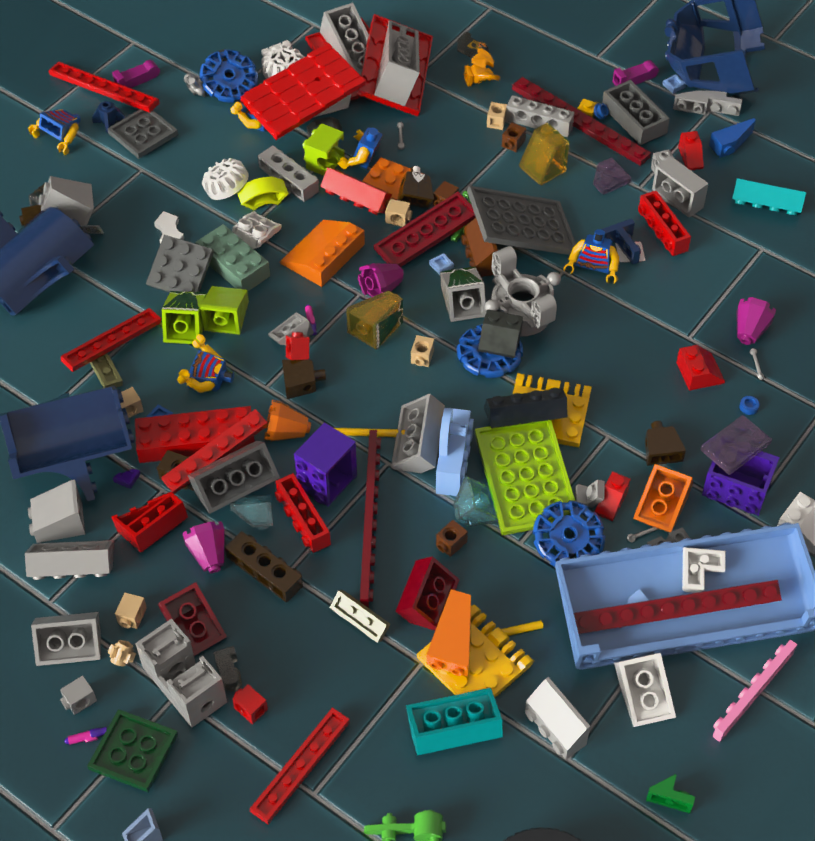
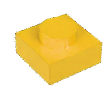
M582 99L577 109L593 117L594 106L598 103Z

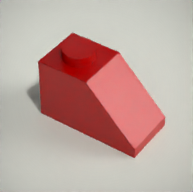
M698 132L681 133L678 148L685 167L689 170L703 169L702 142Z
M612 471L605 484L604 500L598 503L595 510L598 516L610 521L614 520L628 493L630 478Z

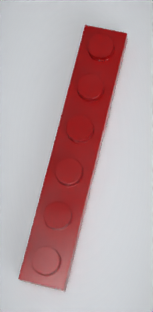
M148 308L61 356V362L74 372L161 324V318L151 308Z
M256 409L162 476V481L173 494H176L191 483L187 475L229 455L266 428L268 422Z
M331 708L251 806L250 812L266 824H269L349 725L350 719L334 708Z

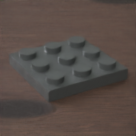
M140 109L109 127L108 134L140 159L176 137L178 130L152 110L149 113Z
M164 234L146 285L169 293L170 291L200 292L214 250Z

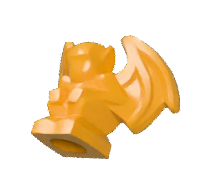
M479 48L477 50L478 54L472 58L473 65L471 67L467 65L464 69V79L468 87L473 83L480 84L486 80L500 81L499 75H495L490 68H486V66L494 67L492 56L486 50Z

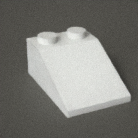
M799 492L781 516L777 526L783 523H799L808 551L815 554V500Z
M661 653L614 663L633 727L676 718Z

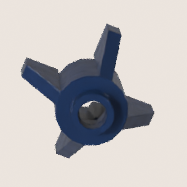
M110 101L100 103L92 115L93 123L102 122L105 125L106 133H108V128L116 123V120L120 122L125 119V115Z

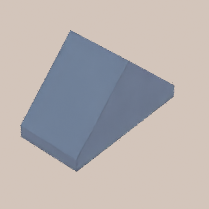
M148 808L122 832L124 841H163L152 808Z

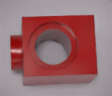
M292 332V335H286V358L290 360H309V337L303 335V332Z
M249 684L243 689H239L234 695V709L252 724L268 710L267 700Z

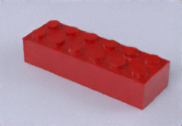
M251 406L135 418L136 451L139 463L161 461L167 450L190 457L252 412ZM254 436L233 452L255 442Z

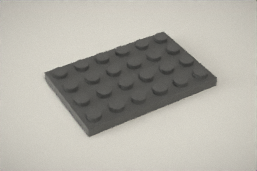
M469 186L467 189L484 242L570 255L573 247L576 245L560 201Z

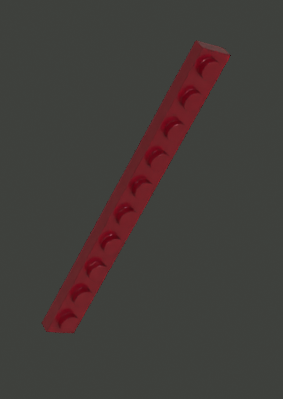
M522 77L512 85L513 91L528 100L575 112L573 122L575 128L639 166L651 157L650 151L526 78Z
M369 430L360 602L368 608L369 602H373V589H370V584H374V571H371V566H375V554H372V548L376 549V536H373V531H377V519H374V514H378V502H374V499L378 498L379 486H375V481H379V470H376V465H380V453H377V449H381V438H377V430Z
M771 580L575 612L574 617L578 633L582 634L782 601L778 580Z

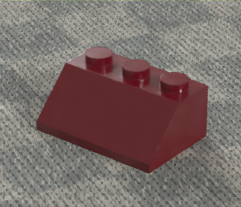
M433 556L416 560L396 612L409 623L435 631L451 589L456 590L460 579Z

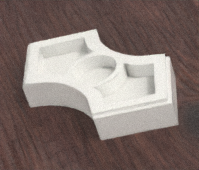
M164 211L154 222L155 227L162 232L160 244L164 234L183 240L184 234L176 228L179 223L178 217Z

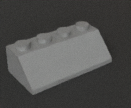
M431 394L401 406L398 433L396 435L391 464L392 469L423 473L436 467L445 405ZM401 430H406L405 435H402Z
M114 540L32 544L25 552L26 577L40 580L46 578L45 576H53L55 579L65 578L66 575H74L75 578L86 577L87 574H95V577L107 576L113 568Z

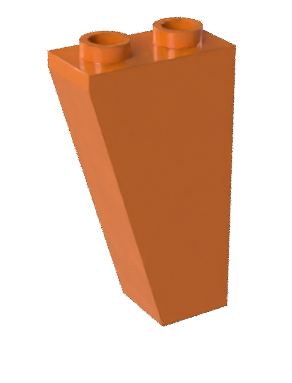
M451 589L426 654L427 664L432 668L448 670L457 676H468L471 595Z

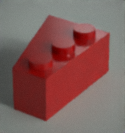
M172 492L147 501V505L138 509L133 507L129 509L130 512L119 517L117 514L112 516L117 532L138 551L143 552L188 518L183 501Z

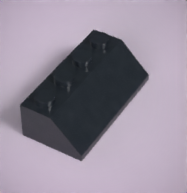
M551 388L544 391L535 390L523 394L514 393L509 396H494L493 398L486 399L484 404V410L491 428L568 417L567 396L563 388Z

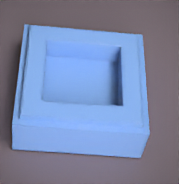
M676 74L663 80V86L672 94L684 89L686 83Z
M444 253L429 260V265L439 275L441 271H448L454 268V263Z

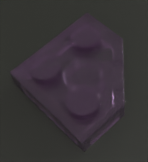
M612 157L598 163L593 185L603 195L631 183V177Z

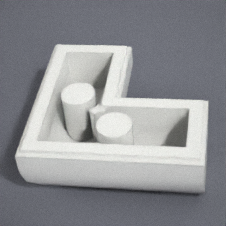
M684 547L682 590L689 593L702 592L705 589V571L720 573L726 571V551Z

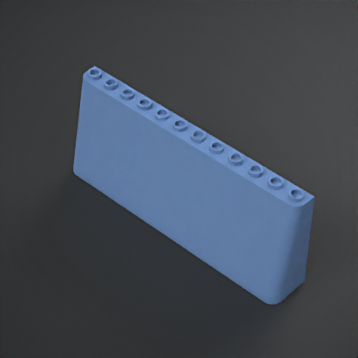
M783 523L776 527L764 526L757 530L744 529L738 533L725 532L713 537L705 535L700 539L694 540L686 538L675 543L667 541L656 546L644 545L637 549L624 548L618 552L604 551L599 555L591 556L590 554H585L573 559L566 557L556 561L555 564L576 669L613 665L615 662L655 653L667 656L815 631V570L799 523ZM684 547L726 551V571L724 573L705 571L704 591L778 580L782 601L582 634L578 633L574 617L575 612L627 604L628 598L639 589L648 600L692 594L682 590Z

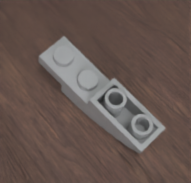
M690 91L675 95L673 109L703 115L706 114V111L739 116L742 99L726 97L727 92Z

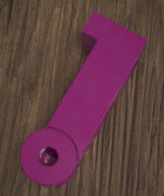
M147 60L139 66L121 73L119 70H116L112 74L115 83L133 88L156 78L160 73V69L153 60Z
M647 60L643 64L625 70L617 68L614 69L612 82L617 86L631 80L636 85L654 78L658 74L659 69L652 60Z

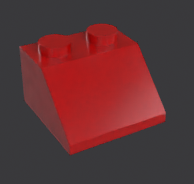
M699 345L679 348L676 363L689 391L725 383L711 352Z

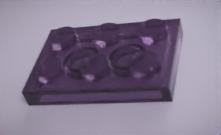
M742 415L701 445L700 450L730 475L769 446L772 439Z

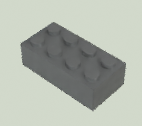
M631 80L604 91L602 103L608 107L609 114L640 145L667 134L670 118Z

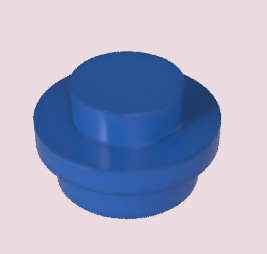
M604 103L596 104L594 106V115L600 120L605 119L609 113L608 107Z

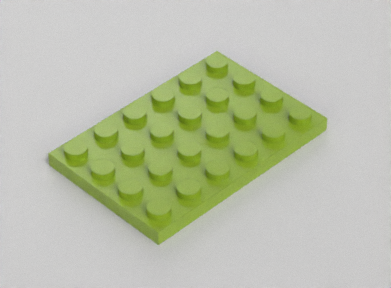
M551 420L498 428L488 426L474 430L502 535L533 530L535 520L538 515L544 512V508L558 501H575ZM563 510L564 516L570 515L569 510ZM549 517L548 521H550L551 523H553V521L555 520L551 517Z

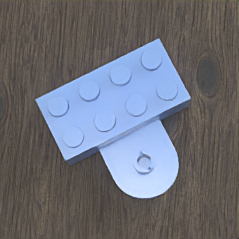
M444 408L440 431L439 459L436 470V494L459 497L460 489L465 487V473H467L468 468L467 461L470 456V442H472L474 423V419H470L471 411Z

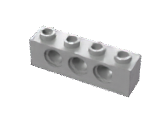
M512 95L506 107V121L553 133L547 127V123H549L557 130V133L568 137L573 128L575 112Z
M271 146L258 155L259 168L269 176L282 179L286 188L303 202L319 192L318 178L306 171L304 167L298 165L292 158L286 156L282 150Z

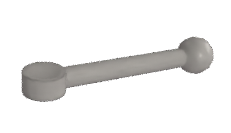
M402 122L397 124L399 128L398 149L400 150L405 147L402 136V128L404 126Z
M752 348L750 354L754 358L758 372L757 377L762 380L764 375L761 372L757 359V350Z
M652 527L635 535L631 533L627 536V540L634 542L636 538L658 530V528Z

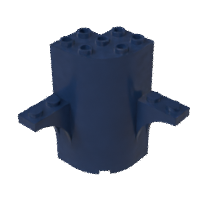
M58 207L43 209L17 233L15 232V227L10 222L5 221L0 211V303L11 316L17 315L54 282L70 274L74 270L71 265L94 245L90 235L81 230L79 222L74 218L70 219Z
M114 385L74 396L65 393L55 399L0 414V423L9 452L8 462L13 479L41 472L59 473L75 480L83 490L87 501L94 500V494L98 493L95 481L91 482L89 475L93 474L90 462L86 463V461L132 449L131 444L135 443L131 429L127 430L126 427L130 422L126 409L121 408L120 403H124L121 390H117Z

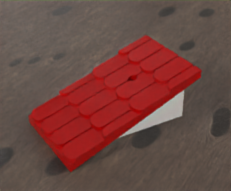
M327 43L308 53L306 57L289 65L287 69L264 80L262 84L246 91L241 96L240 101L274 139L278 140L313 117L348 108L351 94L365 86L366 80Z

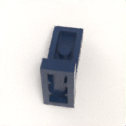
M632 219L601 229L605 231L604 238L611 239L612 243L615 242L632 264L639 262L641 249L631 238L635 225Z

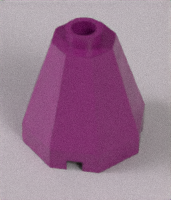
M372 263L360 267L359 271L362 270V272L358 274V281L364 295L369 294L371 296L368 298L370 301H376L385 298L402 282L404 272L397 264Z
M754 297L748 298L747 301L740 299L737 309V338L741 343L745 345L756 343L772 324L776 309L773 307L771 310L769 308L770 304L767 301Z
M214 521L193 526L190 528L191 533L187 534V531L183 532L185 545L202 569L209 571V573L220 571L221 567L224 566L225 530L222 521H218V525H215Z

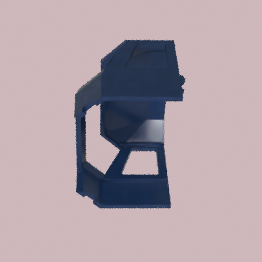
M691 0L675 12L674 19L666 21L665 34L670 37V40L667 41L668 50L665 52L666 60H669L672 69L688 87L727 92L733 95L759 92V88L754 87L746 61L747 52L765 50V43H761V34H764L756 0ZM724 1L730 20L702 19L698 6ZM704 27L733 31L735 51L704 56ZM714 62L720 81L700 80L702 64Z

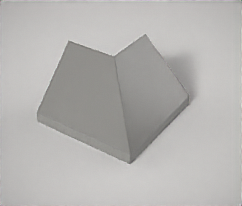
M296 312L268 333V335L277 343L286 345V335H292V332H303V335L308 337L314 332L308 319Z

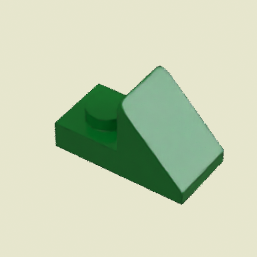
M676 774L649 788L646 801L691 813L695 796L690 795L686 791L673 790Z

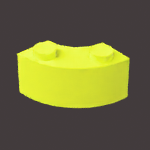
M273 176L246 182L237 192L241 204L254 211L265 204L278 205L289 194L284 181Z

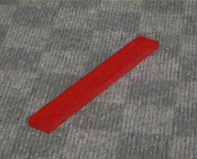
M58 62L49 70L51 76L149 113L160 104L158 98Z

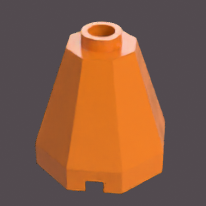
M272 399V405H270L267 417V432L264 433V439L274 441L304 437L305 433L310 432L311 422H308L307 416L281 401Z

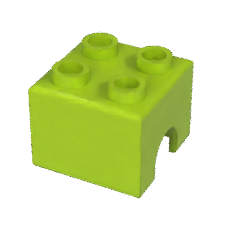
M321 124L317 129L315 128L310 138L306 139L303 143L306 169L323 176L326 173L327 167L335 169L340 159L345 156L344 149L338 147V141L340 139L344 140V132L325 124Z

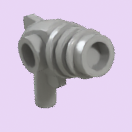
M187 73L184 76V80L194 96L198 94L205 97V90L202 86L203 82L195 75Z

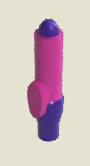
M306 305V316L314 332L312 336L317 334L312 306Z
M107 727L94 728L68 736L64 742L71 745L82 741L88 743L98 740V737L105 734Z

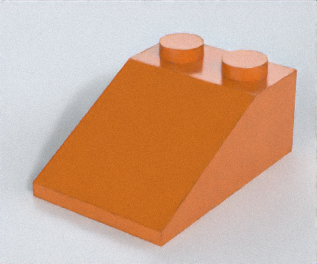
M655 464L633 519L669 533L672 532L693 486V477Z

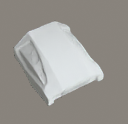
M253 211L239 219V222L233 226L232 232L251 248L255 249L261 247L263 243L279 232L282 224L275 223Z

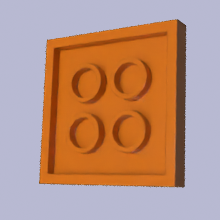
M380 157L362 181L391 193V199L397 200L402 178L406 172H411V169Z

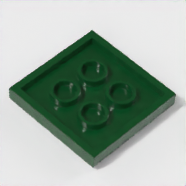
M118 709L87 765L88 770L149 792L178 733L176 730Z

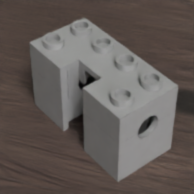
M172 619L135 643L143 669L191 728L227 703L222 678L204 656L199 658L200 661L198 663H195L190 640Z

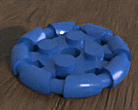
M236 50L216 51L205 59L206 62L200 68V80L203 82L204 90L211 97L215 96L222 102L234 103L235 100L240 101L241 96L246 91L256 87L258 84V72L255 70V64L248 56H244ZM228 72H230V73H232L234 76L231 77V78H228V77L225 76V74L228 73Z
M483 324L477 325L474 329L470 328L459 339L460 344L457 345L459 362L464 364L463 367L476 376L484 375L485 378L502 377L507 372H513L521 363V357L523 356L521 340H519L515 358L478 351Z
M572 500L568 502L558 501L544 508V512L537 516L533 526L534 544L540 556L551 562L550 565L555 567L556 561L573 555L579 558L585 554L592 556L602 553L606 538L603 535L604 526L597 513L589 510L587 505ZM563 510H569L570 515L564 516ZM582 514L588 518L586 521L580 517ZM549 517L555 519L553 523L548 521ZM589 530L595 531V535L590 536ZM564 531H573L575 537L572 539L566 538ZM543 533H549L548 538L543 539ZM586 546H589L591 549L589 553L585 550ZM553 547L559 552L556 556L550 552Z

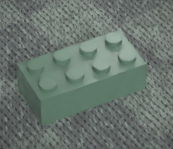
M224 224L196 241V244L214 250L209 266L236 289L249 291L270 277L269 262Z

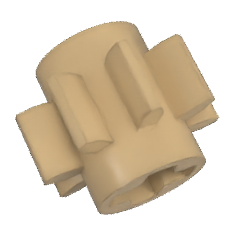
M119 640L115 645L111 644L108 651L111 662L122 667L126 666L129 662L133 663L136 655L133 645L124 640Z

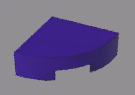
M130 469V471L123 473L119 472L113 477V481L131 489L140 476V470Z

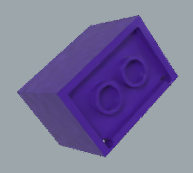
M325 422L294 453L296 478L305 493L312 496L319 504L323 503L329 507L357 477L356 441Z
M722 437L707 473L702 496L759 516L780 457Z

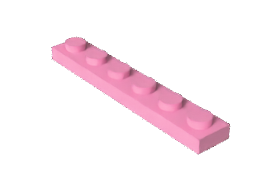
M789 640L786 645L781 644L775 652L777 656L773 660L770 658L765 663L762 674L757 673L753 677L751 687L749 689L745 687L738 697L740 700L737 703H731L726 710L727 715L725 718L720 717L713 726L715 728L713 738L721 742L792 657L797 647L796 643Z

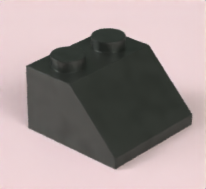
M487 309L478 351L515 358L522 332L523 316Z

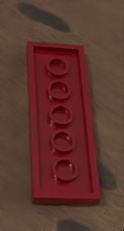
M456 192L373 245L374 250L387 264H397L399 267H402L474 220L476 216L473 207L459 192Z

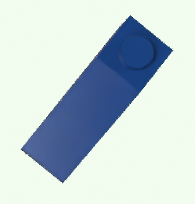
M753 118L711 133L709 146L719 158L734 153L753 133L756 120Z

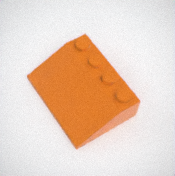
M322 220L280 261V264L322 287L365 245L364 230L350 222Z

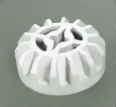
M281 45L279 49L273 47L262 58L263 75L268 79L287 69L289 65L304 58L299 50L293 49L291 46L284 48Z
M229 158V160L223 159L221 163L215 162L216 165L213 168L209 167L208 172L204 173L202 181L208 196L211 199L220 200L237 193L246 184L249 174L241 161Z

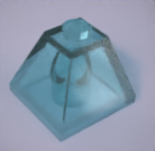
M466 476L453 504L457 521L468 526L498 523L489 486Z
M271 494L242 497L230 504V509L252 528L257 527L258 530L269 529V526H273Z

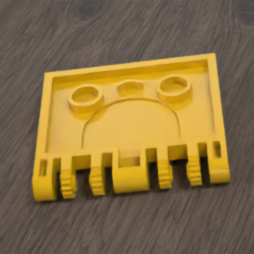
M517 373L513 394L530 393L535 390L544 391L542 390L544 378L540 377L538 379L537 388H531L532 375H528L526 386H523L525 374ZM548 379L546 390L560 388L561 381ZM565 382L563 390L567 396L568 417L551 421L558 444L579 448L592 386L584 385L582 397H580L581 384L575 386V395H569L567 393L570 385L569 382Z
M476 605L471 606L472 623L470 628L468 676H457L448 670H437L428 665L426 654L431 642L417 653V658L454 695L491 688L495 698L529 669L534 660L529 655H525L522 649L509 659L506 655L515 648L516 643L513 640L508 642L510 637L499 627L494 629L496 624L493 621L486 624L480 631L477 627L486 620L487 615L483 612L481 613V610Z

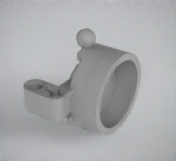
M508 246L494 252L492 255V272L495 276L492 281L495 287L492 291V299L488 300L485 304V310L523 316L521 336L534 335L544 330L549 323L555 321L557 304L554 299L553 286L560 284L561 276L557 272L549 273L547 278L543 275L535 277L528 274H520L516 269L517 256L515 250ZM526 293L533 295L534 298L528 301H519L512 297V294Z

